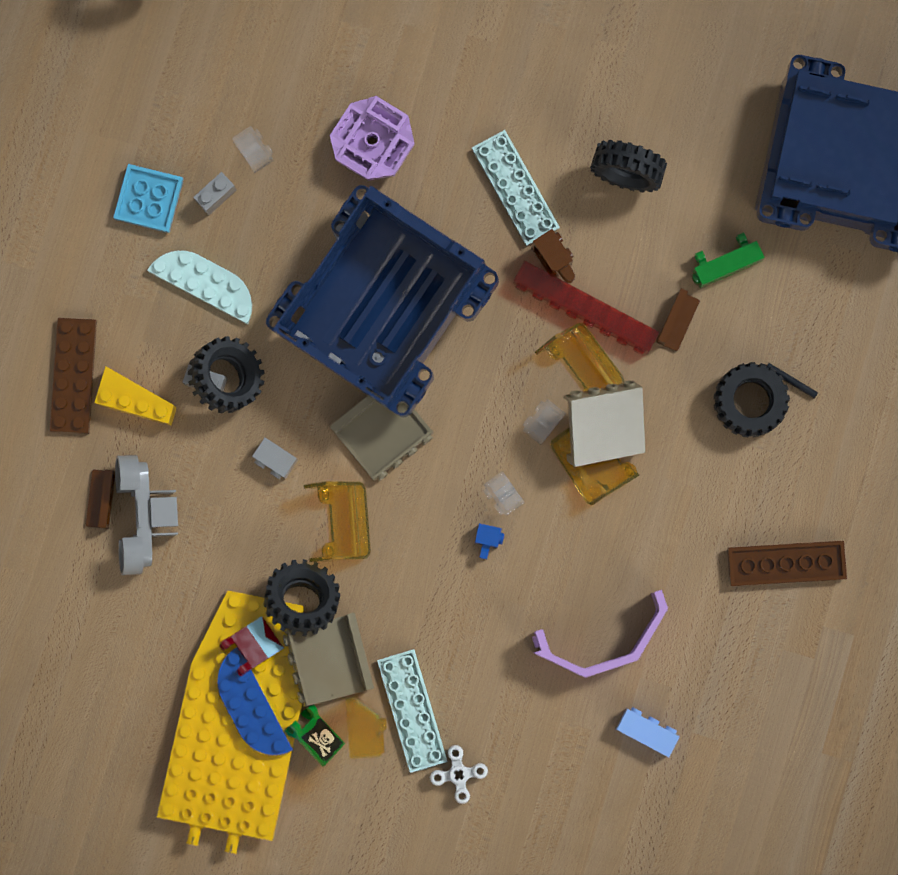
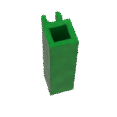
M743 232L735 237L740 246L739 249L707 262L703 251L695 253L694 257L699 266L695 267L692 271L693 282L702 288L762 262L765 257L758 242L755 241L749 244Z

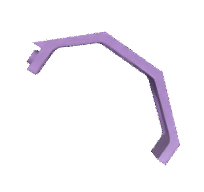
M660 590L651 593L656 608L655 614L632 651L627 655L587 668H581L550 652L543 629L534 632L535 636L532 637L535 648L539 647L540 651L534 652V654L582 677H589L637 661L668 609L663 592Z

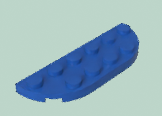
M236 647L225 657L218 673V690L243 740L258 752L268 755H281L293 751L252 670L243 676H239L237 673L238 668L247 663V661Z

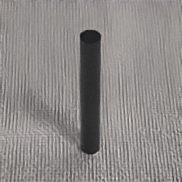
M768 363L766 366L769 369L771 367L775 369V373L778 376L781 375L784 381L815 399L817 396V391L771 363Z

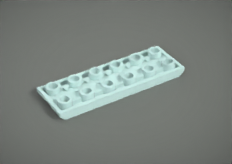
M505 130L472 147L477 160L526 246L549 230L553 229L555 231L560 228Z
M415 650L377 660L410 773L448 762Z

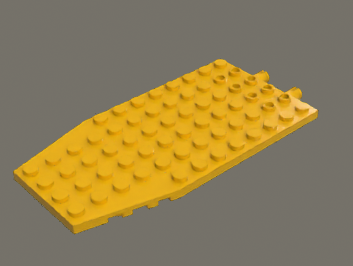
M227 591L191 663L157 814L159 818L189 824L190 829L186 844L198 846L201 828L203 829L204 827L226 831L228 839L224 852H230L231 850V853L237 854L239 838L242 835L273 841L292 751L281 755H268L250 747L241 737L218 690L220 666L225 657L236 648V645L233 644L228 649L222 651L219 644L258 618L263 617L284 649L253 668L252 672L283 731L294 721L299 722L302 703L300 704L297 692H300L298 684H295L293 680L294 667L290 665L288 660V654H290L289 647L285 646L283 640L285 631L280 630L281 625L279 623L275 626L273 625L272 616L267 617V607H264L265 598ZM285 602L290 609L304 613V606ZM285 733L293 749L295 738L290 737Z

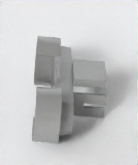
M117 455L115 462L116 492H131V497H135L137 534L133 535V537L119 540L121 575H139L143 573V567L152 565V537L178 535V532L151 533L152 527L178 526L177 497L150 498V495L174 494L176 490L149 491L147 462H139L137 455Z

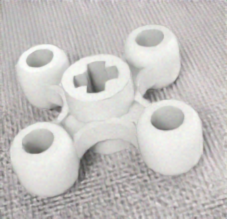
M453 745L448 750V756L452 760L451 769L449 771L434 770L430 775V780L434 785L438 786L446 781L453 782L456 785L455 800L460 804H464L470 799V793L465 786L466 781L471 777L485 778L488 769L483 763H478L471 768L465 767L462 764L463 749L458 745ZM454 749L459 751L458 756L452 755ZM481 767L484 769L483 774H478L476 770ZM455 770H463L462 774L464 777L462 779L460 777L459 779H456V774L454 773ZM436 774L441 775L440 781L434 779ZM461 792L466 794L464 799H460L458 796Z

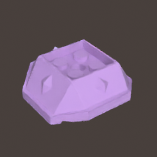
M377 96L350 103L330 134L335 160L366 180L394 177L415 145L408 115ZM371 137H374L378 140L377 143L373 145L369 144L367 141Z

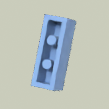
M633 707L631 710L626 708L616 730L670 757L680 737L676 735L677 730L669 726L663 728L658 725L660 721L650 716L648 719L642 717L641 714L643 712Z

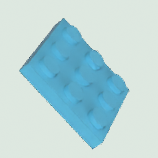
M128 164L113 217L114 220L169 233L184 178Z

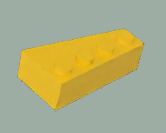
M105 366L94 403L102 407L172 426L177 409L173 404Z

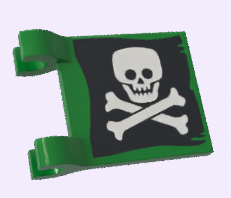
M313 704L301 713L304 718L310 720L302 729L300 724L294 721L284 731L288 736L297 739L316 761L324 767L345 743L319 716L317 707Z

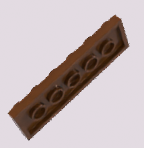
M58 318L50 421L51 432L89 434L97 320Z
M844 541L727 548L730 586L847 579Z

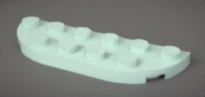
M189 251L166 253L156 259L147 271L248 325L252 315L251 295L244 282L232 272Z

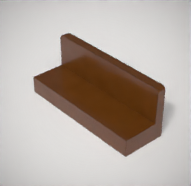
M682 288L656 342L674 351L679 350L700 302L699 299L688 295V291Z
M92 470L86 518L87 527L109 529L115 483V471Z

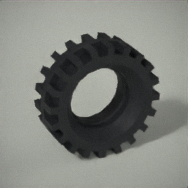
M603 140L597 144L590 168L596 177H601L600 180L610 182V185L620 186L619 188H627L630 191L638 190L643 193L645 191L650 193L653 190L658 191L660 189L667 163L664 158H660V154H654L653 150L644 149L641 145L636 146L631 142L623 143L620 140H617V142L613 140L606 142Z
M225 336L222 339L216 338L194 353L195 357L189 362L192 368L188 370L187 375H192V380L188 381L189 386L194 385L195 391L192 393L194 396L199 395L202 398L199 401L202 405L208 403V409L211 411L217 408L218 413L226 411L233 413L255 401V397L262 392L259 389L265 382L260 379L265 374V371L259 368L262 361L261 359L256 360L254 355L257 352L255 350L250 351L247 349L249 346L247 342L242 345L239 344V338H234L233 340H230L229 336ZM226 360L238 372L239 386L234 392H223L213 383L210 368L214 361Z
M303 559L302 564H297L296 560H292L290 566H287L286 563L281 564V569L278 570L276 568L273 571V575L269 577L266 586L264 607H267V617L272 616L273 625L275 626L279 623L281 631L284 632L286 628L292 630L291 635H295L296 632H302V636H307L308 631H312L313 635L318 633L319 628L325 630L328 622L332 623L340 600V593H338L340 586L339 583H334L335 576L333 574L329 576L326 567L323 569L318 568V563L315 561L313 565L307 564L305 559ZM305 587L312 590L318 596L319 605L311 612H297L285 604L284 594L290 588Z

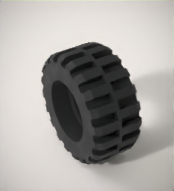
M755 362L743 363L729 370L718 383L713 398L715 399L714 410L718 413V420L724 423L723 426L726 429L732 430L731 433L735 435L740 434L742 437L747 438L749 436H753V438L759 437L772 431L785 418L784 416L789 409L790 395H787L789 389L787 384L784 385L783 377L781 375L778 376L775 373L776 370L772 367L769 369L766 367V364L760 363L758 365ZM744 383H756L766 391L769 398V406L763 415L749 418L742 415L736 409L734 394L737 388Z

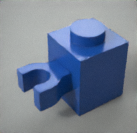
M479 523L475 543L482 545L480 558L487 559L490 547L498 548V544L502 545L505 534L501 533L502 528Z

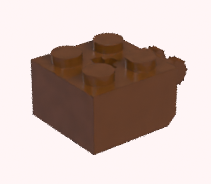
M551 229L533 240L531 249L549 276L556 278L560 275L564 282L572 283L575 280V272L571 268L574 256L568 247L565 249L561 243L563 242L561 235Z

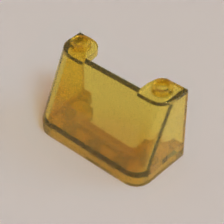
M570 427L551 441L553 452L583 499L589 505L596 504L640 476L633 464L629 462L622 464L619 458L574 467L567 461V454L571 453Z

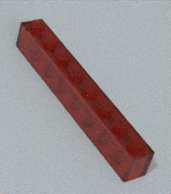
M525 260L514 279L513 284L516 285L515 288L519 291L532 293V297L536 300L549 302V306L553 309L566 311V315L570 318L576 319L577 317L583 320L582 323L585 326L598 328L602 335L615 337L617 339L616 342L623 346L630 345L634 348L633 351L640 355L644 353L648 355L660 333Z

